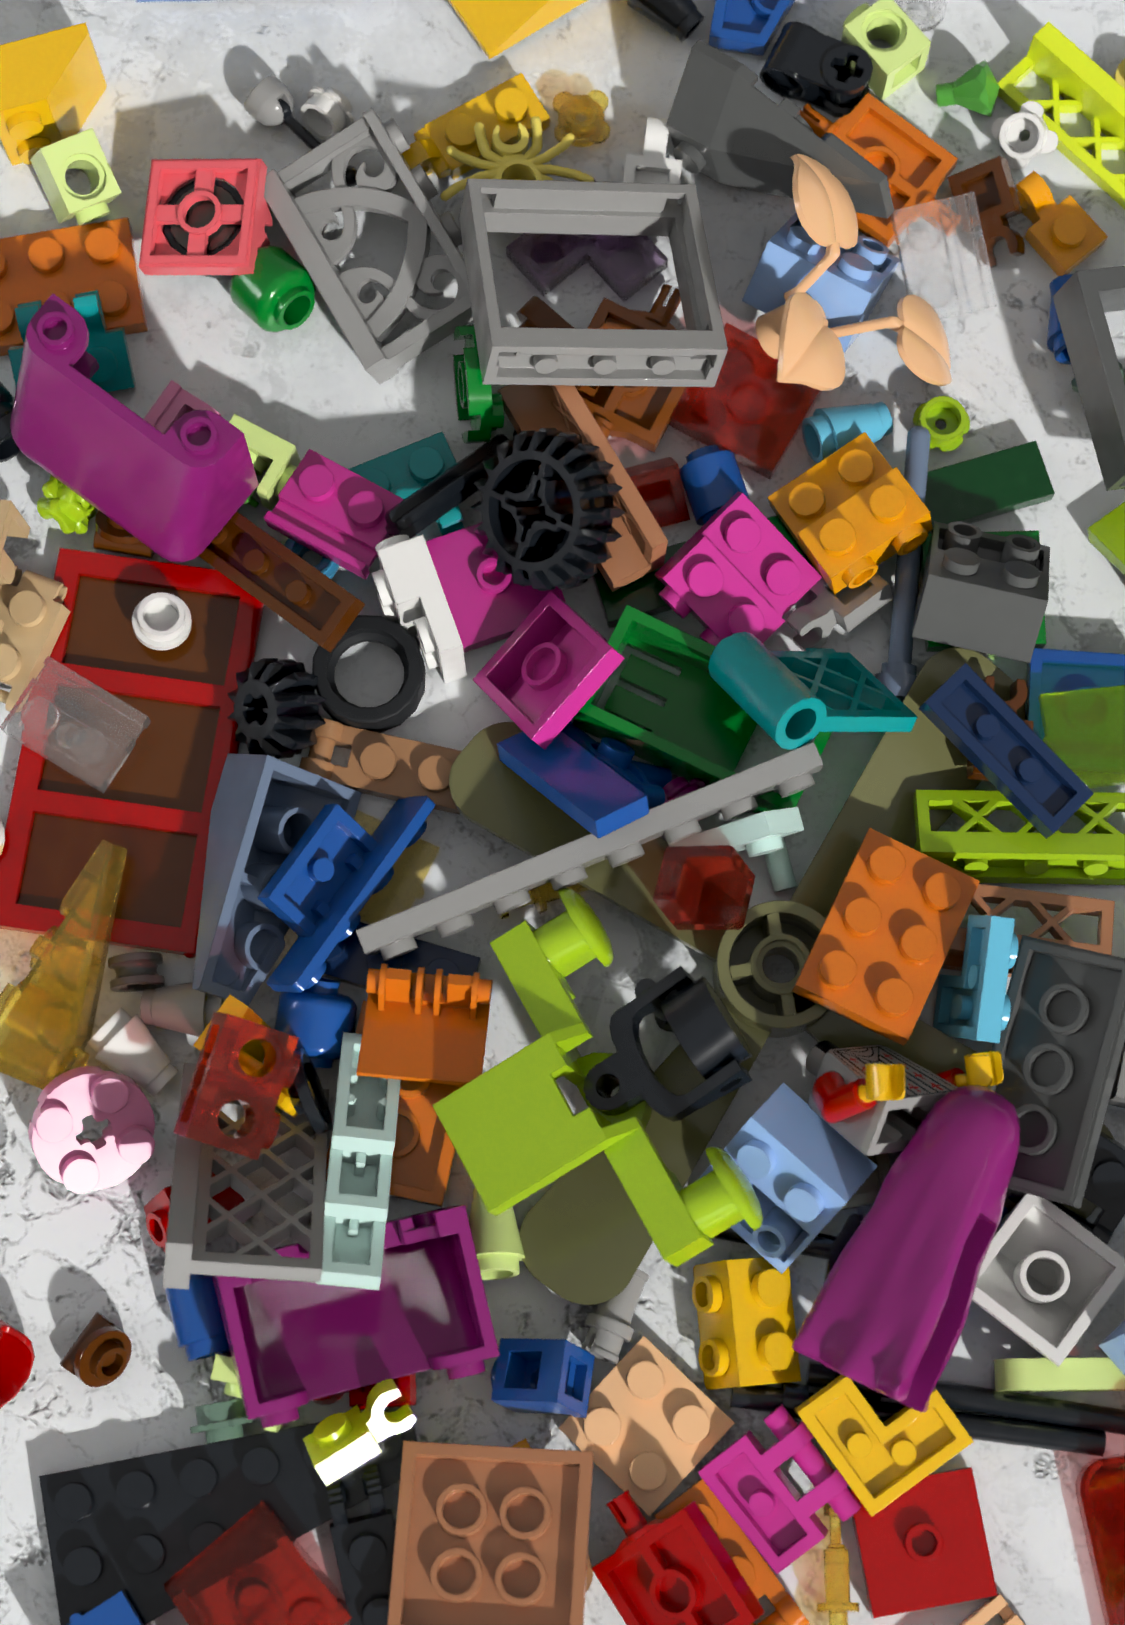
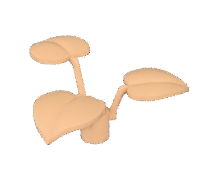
M803 154L791 156L790 158L794 163L792 192L797 216L807 234L817 244L826 247V253L795 288L784 293L785 304L759 316L756 320L755 328L760 345L770 357L778 359L777 382L802 384L822 391L833 390L839 387L845 378V357L838 337L880 329H891L898 333L897 350L901 359L917 377L936 386L950 384L952 382L950 373L951 361L945 330L932 306L919 296L913 294L899 299L897 303L898 317L889 316L837 327H828V320L823 308L805 292L837 260L840 255V247L850 249L856 246L858 241L856 211L847 190L827 167Z

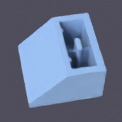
M797 213L768 240L742 299L743 302L764 313L785 304L784 293L795 288L826 253V247L817 244L807 234L799 221ZM859 236L856 246L850 249L840 247V255L837 260L805 292L821 305L828 320L829 328L868 320L901 260L889 254L888 248L882 242L868 236ZM859 334L838 337L844 353Z
M783 1082L723 1149L737 1163L751 1183L760 1202L763 1214L762 1225L757 1231H754L744 1219L730 1228L783 1274L878 1166L825 1122L802 1098ZM711 1164L699 1179L713 1171Z

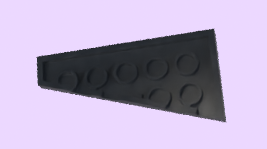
M400 1407L386 1409L384 1411L394 1412L397 1411ZM320 1422L282 1429L277 1433L266 1432L39 1476L60 1624L69 1625L72 1614L80 1612L84 1615L121 1590H124L142 1623L146 1625L332 1519L325 1483L314 1468L303 1438L313 1433L315 1427ZM415 1423L405 1432L393 1434L380 1441L378 1445L382 1452L339 1478L343 1481L347 1498L345 1502L346 1510L368 1499L365 1496L361 1478L364 1466L377 1464L382 1490L400 1480L403 1441L418 1442Z

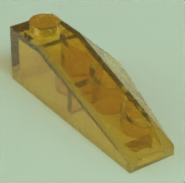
M104 839L101 841L62 901L60 914L66 918L60 927L54 925L44 936L40 934L30 948L29 954L32 956L30 960L31 971L25 980L21 981L16 987L7 983L0 994V1072L42 1090L49 1082L62 1073L86 1066L90 1054L84 1050L88 1044L87 1042L92 1037L127 854V848L120 844Z

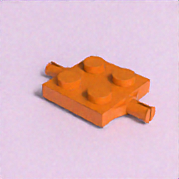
M869 93L863 97L851 113L837 119L834 123L813 109L810 104H806L803 107V111L801 110L799 115L810 125L814 134L822 138L826 133H833L887 176L894 212L887 219L856 212L858 230L882 242L888 248L906 226L917 221L920 217L941 231L946 237L956 228L962 216L950 210L938 201L935 196L937 189L955 169L957 157Z

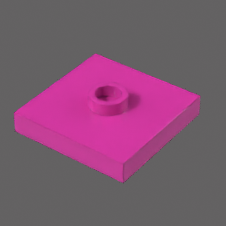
M481 523L425 541L461 638L464 653L509 638L550 591H539L538 589H533L532 585L521 586L513 584L512 574L505 575L504 573L496 572L498 556L490 557L489 555L482 554L489 541L487 535H480L474 532ZM556 587L554 590H551L566 603L561 589Z

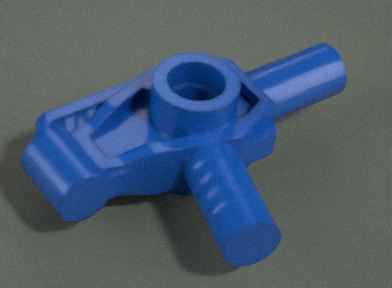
M571 721L565 726L562 731L646 794L649 809L664 804L665 792L663 787L672 780L670 769L632 760L635 751L619 740L603 737L601 742H596Z

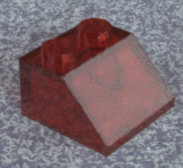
M264 1501L260 1502L163 1584L165 1591L188 1625H344L352 1618L339 1589Z

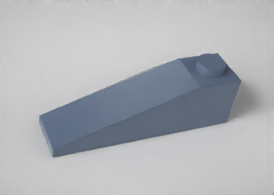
M227 754L210 815L192 989L225 1000L230 994L249 1006L285 948L284 936L289 930V927L257 897L325 804H338L355 819L361 792L269 755Z

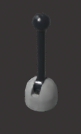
M275 75L266 77L251 91L244 103V109L256 121L271 127H277L284 123L311 150L321 144L292 116L294 109L293 96ZM349 165L346 168L347 186L355 187L357 185V169Z

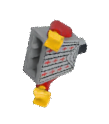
M824 1040L817 1043L811 1049L806 1059V1069L816 1076L808 1098L809 1106L865 1156L903 1151L933 1105L944 1095L960 1086L979 1085L988 1087L1001 1084L1004 1079L1001 1052L985 1051L964 1055L966 1074L956 1067L934 1074L886 1046L869 1045L839 1048L830 1041Z

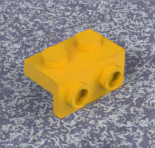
M763 1257L727 1259L695 1265L693 1268L692 1299L698 1315L700 1335L698 1360L704 1375L705 1388L707 1390L801 1381L799 1354L792 1348L796 1337V1326L789 1267L781 1274Z

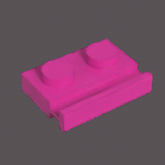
M309 449L279 493V501L271 512L267 511L263 518L271 529L366 580L370 574L369 568L378 557L375 549L376 545L394 536H390L386 531L385 526L387 523L384 516L388 510L404 499Z

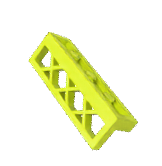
M1048 21L1033 36L1027 55L998 82V97L1016 113L1020 111L1021 106L1027 101L1040 103L1044 108L1043 119L1048 129L1056 132L1058 135L1056 149L1125 209V174H1112L1102 165L1101 150H1122L1125 153V89ZM1031 71H1034L1050 86V100H1029L1015 86ZM1059 95L1062 96L1065 100H1059ZM1045 113H1051V119ZM1060 113H1081L1091 122V137H1070L1060 128ZM1100 131H1101L1106 137H1101ZM1086 150H1092V155H1090Z

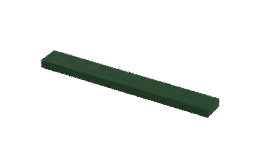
M1032 441L928 471L925 506L930 511L933 527L934 521L945 524L956 521L966 523L977 522L1052 500L1055 493L1037 442ZM778 516L768 517L767 519L815 568ZM687 541L667 546L664 564ZM597 568L598 574L592 577L608 628L617 625L626 605L650 616L672 610L659 596V593L665 586L654 574L660 568L614 592L611 591Z

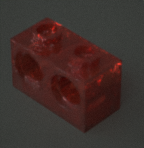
M214 1012L173 1133L258 1160L262 1148L268 1150L277 1135L280 1113L274 1111L282 1087L290 1088L297 1075L301 1054L296 1052L295 1048L299 1038L227 1013ZM256 1039L264 1048L265 1060L257 1072L248 1075L239 1064V1053L245 1043ZM237 1100L245 1112L244 1123L237 1132L225 1135L218 1125L219 1112L225 1104Z

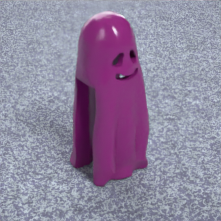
M967 1085L950 1091L933 1105L907 1146L895 1160L883 1181L872 1208L842 1250L793 1341L792 1348L794 1351L822 1363L825 1367L918 1412L925 1413L928 1410L931 1393L964 1329L982 1263L1002 1217L1007 1188L1018 1156L1020 1124L1016 1109L1009 1100L987 1087Z

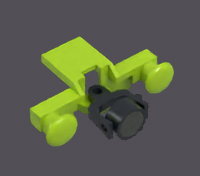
M562 888L558 891L566 911L537 929L525 920L490 942L493 951L541 1038L432 1106L489 1213L498 1216L604 1151L663 1260L678 1267L714 1245L713 1237L743 1219L754 1231H757L762 1225L763 1214L760 1202L751 1183L737 1163L720 1147L706 1148V1154L713 1171L687 1187L682 1188L676 1175L665 1166L645 1128L651 1118L652 1108L665 1119L673 1122L680 1121L700 1108L751 1082V1076L741 1063L752 1057V1053L739 1027L711 984L703 976L695 981L680 966L657 983L649 978L640 980L635 987L636 998L616 1010L611 1016L609 1028L611 1039L617 1051L616 1053H591L582 1057L577 1046L593 1037L573 1001L576 996L565 977L595 958L604 967L608 968L612 964L614 953L605 928L590 905L574 890ZM650 1013L655 1015L656 1024L661 1029L674 1032L694 1066L705 1078L704 1082L685 1095L676 1096L662 1085L651 1069L643 1052L639 1037V1024L643 1017ZM562 1076L577 1086L588 1106L587 1109L577 1115H574L556 1082ZM619 1086L618 1092L611 1097L613 1090Z

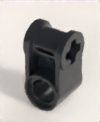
M788 22L784 25L759 75L764 85L774 93L810 104L834 117L841 118L851 113L867 93L870 94L869 82L873 66L871 58L858 46L849 45L822 34L807 24ZM851 61L856 63L855 70L851 69ZM836 93L841 94L840 103L836 101Z

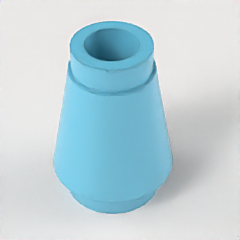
M882 401L874 404L818 408L814 411L812 417L805 418L802 423L805 447L811 459L816 463H819L864 432L874 443L882 437L891 435L893 431L890 411Z

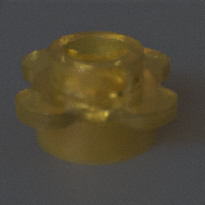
M592 90L587 95H572L567 91L557 94L553 100V109L558 113L559 124L554 129L556 140L561 142L565 135L572 133L575 140L571 145L575 147H587L594 143L601 144L605 142L610 135V126L605 122L604 111L607 109L609 102L606 94L599 90ZM584 114L587 119L581 122L576 119V116Z

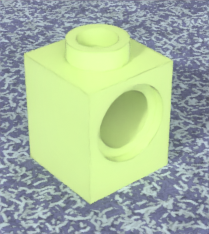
M878 0L872 6L864 3L853 10L843 23L841 41L849 45L858 46L871 58L873 72L869 88L881 101L924 70L931 41L894 0ZM875 39L885 40L892 47L878 48L869 41ZM851 61V68L855 70L856 63Z
M93 128L42 147L30 159L58 223L75 217L79 226L100 219L111 213L107 204L111 203L121 194V190ZM67 169H78L86 174L91 186L89 194H77L69 188L65 179Z

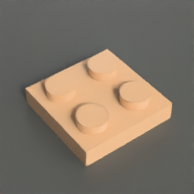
M643 1336L590 1393L587 1417L576 1418L570 1415L560 1425L559 1429L581 1451L593 1452L594 1463L624 1492L629 1490L635 1503L650 1517L735 1423Z

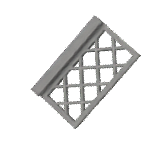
M184 1063L166 1237L163 1288L189 1290L190 1274L321 1283L328 1131L317 1134L309 1120L296 1126L281 1114L284 1112L243 1083L207 1080L208 1065ZM324 1089L329 1105V1089ZM218 1103L244 1105L252 1112L234 1122L219 1110L217 1105ZM267 1123L282 1136L264 1146L250 1135L249 1132ZM234 1142L249 1156L231 1166L215 1152ZM293 1147L298 1148L311 1159V1161L296 1170H293L278 1157ZM263 1166L279 1180L261 1191L245 1177ZM230 1186L245 1198L246 1201L227 1211L211 1197ZM291 1191H294L310 1204L293 1216L275 1202ZM259 1211L277 1225L260 1237L242 1224L243 1221ZM208 1217L212 1220V1222H210L209 1224ZM226 1232L243 1246L234 1253L205 1252L206 1244ZM292 1237L309 1252V1259L282 1257L272 1248L287 1238Z

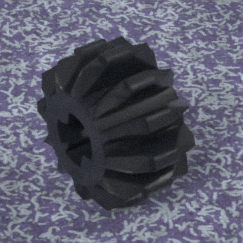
M263 658L258 662H252L250 668H247L245 671L236 673L238 688L227 693L234 703V712L227 719L237 723L235 741L247 744L249 754L269 755L277 759H287L301 754L302 749L317 744L315 729L326 724L319 715V705L327 698L316 694L315 689L318 683V676L306 672L303 662H296L292 659Z

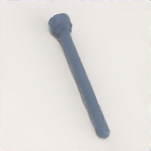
M915 426L907 434L904 478L925 504L931 436L927 428ZM921 545L906 555L900 556L897 553L888 662L882 663L881 673L875 674V677L902 702L917 678V666L911 664L914 639L912 631L917 603Z

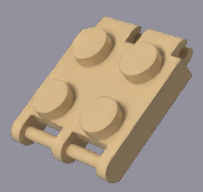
M16 565L13 582L10 585L0 584V618L5 623L2 634H0V683L12 687L10 693L0 689V702L5 703L7 711L20 715L28 705L71 611L62 604L68 587L63 586L61 582L26 570L22 575V570L18 569Z

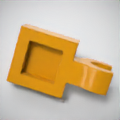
M1035 171L1031 172L1016 185L1022 214L1033 223L1028 228L1024 239L1058 276L1068 274L1105 243L1108 236L1076 200L1069 195L1057 205L1049 186Z

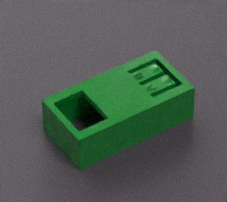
M626 605L608 643L621 655L627 645L681 671V673L677 676L631 654L619 680L665 701L664 707L618 685H615L604 710L597 707L596 705L611 677L610 675L574 716L573 724L601 740L603 737L619 740L630 746L635 751V756L656 766L668 768L672 774L685 777L689 782L693 778H699L708 786L737 774L734 771L751 739L757 723L710 676L708 665L715 646ZM819 732L815 738L814 743L820 757L832 732ZM804 790L781 798V795L775 791L755 798L758 808L752 812L757 814L763 811L796 807Z

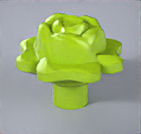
M50 475L49 481L42 486L45 496L37 501L38 513L46 520L54 518L65 534H70L74 531L77 534L86 533L89 520L95 517L97 509L54 476Z

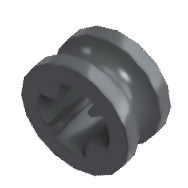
M135 952L110 957L108 959V967L115 970L116 973L115 979L110 981V990L115 992H138L145 989L163 987L165 985L164 976L157 973L158 965L163 963L162 954L157 952Z

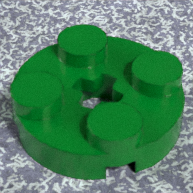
M474 325L456 326L454 340H465L464 354L453 355L457 414L459 421L470 420L472 429L461 433L462 439L465 444L489 442L491 431L504 427L501 393H492L491 385L482 384Z

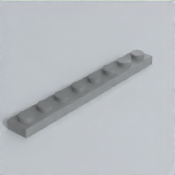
M812 742L649 809V814L601 838H596L593 834L586 835L356 930L357 936L365 954L372 956L381 953L384 961L397 958L417 949L418 946L415 938L437 929L440 937L444 938L475 925L471 916L474 913L494 906L497 915L531 902L528 891L551 882L554 891H558L559 889L577 884L588 878L585 870L588 866L608 859L611 868L628 863L645 855L642 844L661 836L665 837L668 845L691 837L702 831L698 821L720 812L724 821L742 816L758 808L756 797L778 789L781 798L805 790L816 784L812 774L821 771L824 764L815 743Z

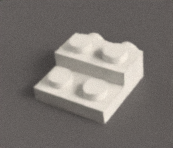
M397 535L381 541L375 547L380 561V570L371 574L384 617L392 621H398L411 635L418 634V643L428 670L439 667L445 684L466 677L463 644L424 536L420 535L410 539L408 535Z

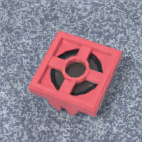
M261 158L152 159L139 259L140 270L145 275H202L211 278L254 274L258 248L270 245L269 238L265 233V226H272L273 223L269 205L264 197L267 166Z

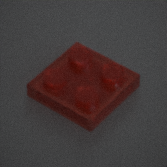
M726 323L724 331L728 351L715 387H688L672 413L669 425L707 446L718 445L720 451H732L738 463L771 480L802 427L803 420L809 415L822 390L802 384L777 382L778 359L770 357L763 350L757 338Z

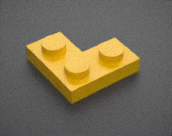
M842 1374L795 1408L799 1417L871 1517L974 1442L935 1388L931 1393L928 1410L925 1413L905 1406L883 1423L853 1381Z

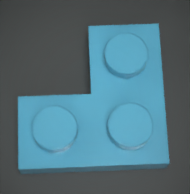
M969 915L961 976L939 974L933 1021L934 1028L949 1037L1000 1043L1001 1031L1006 1028L1011 1012L1009 996L1006 994L1008 971L1014 966L1018 954V938L1013 932L1015 919L992 915Z

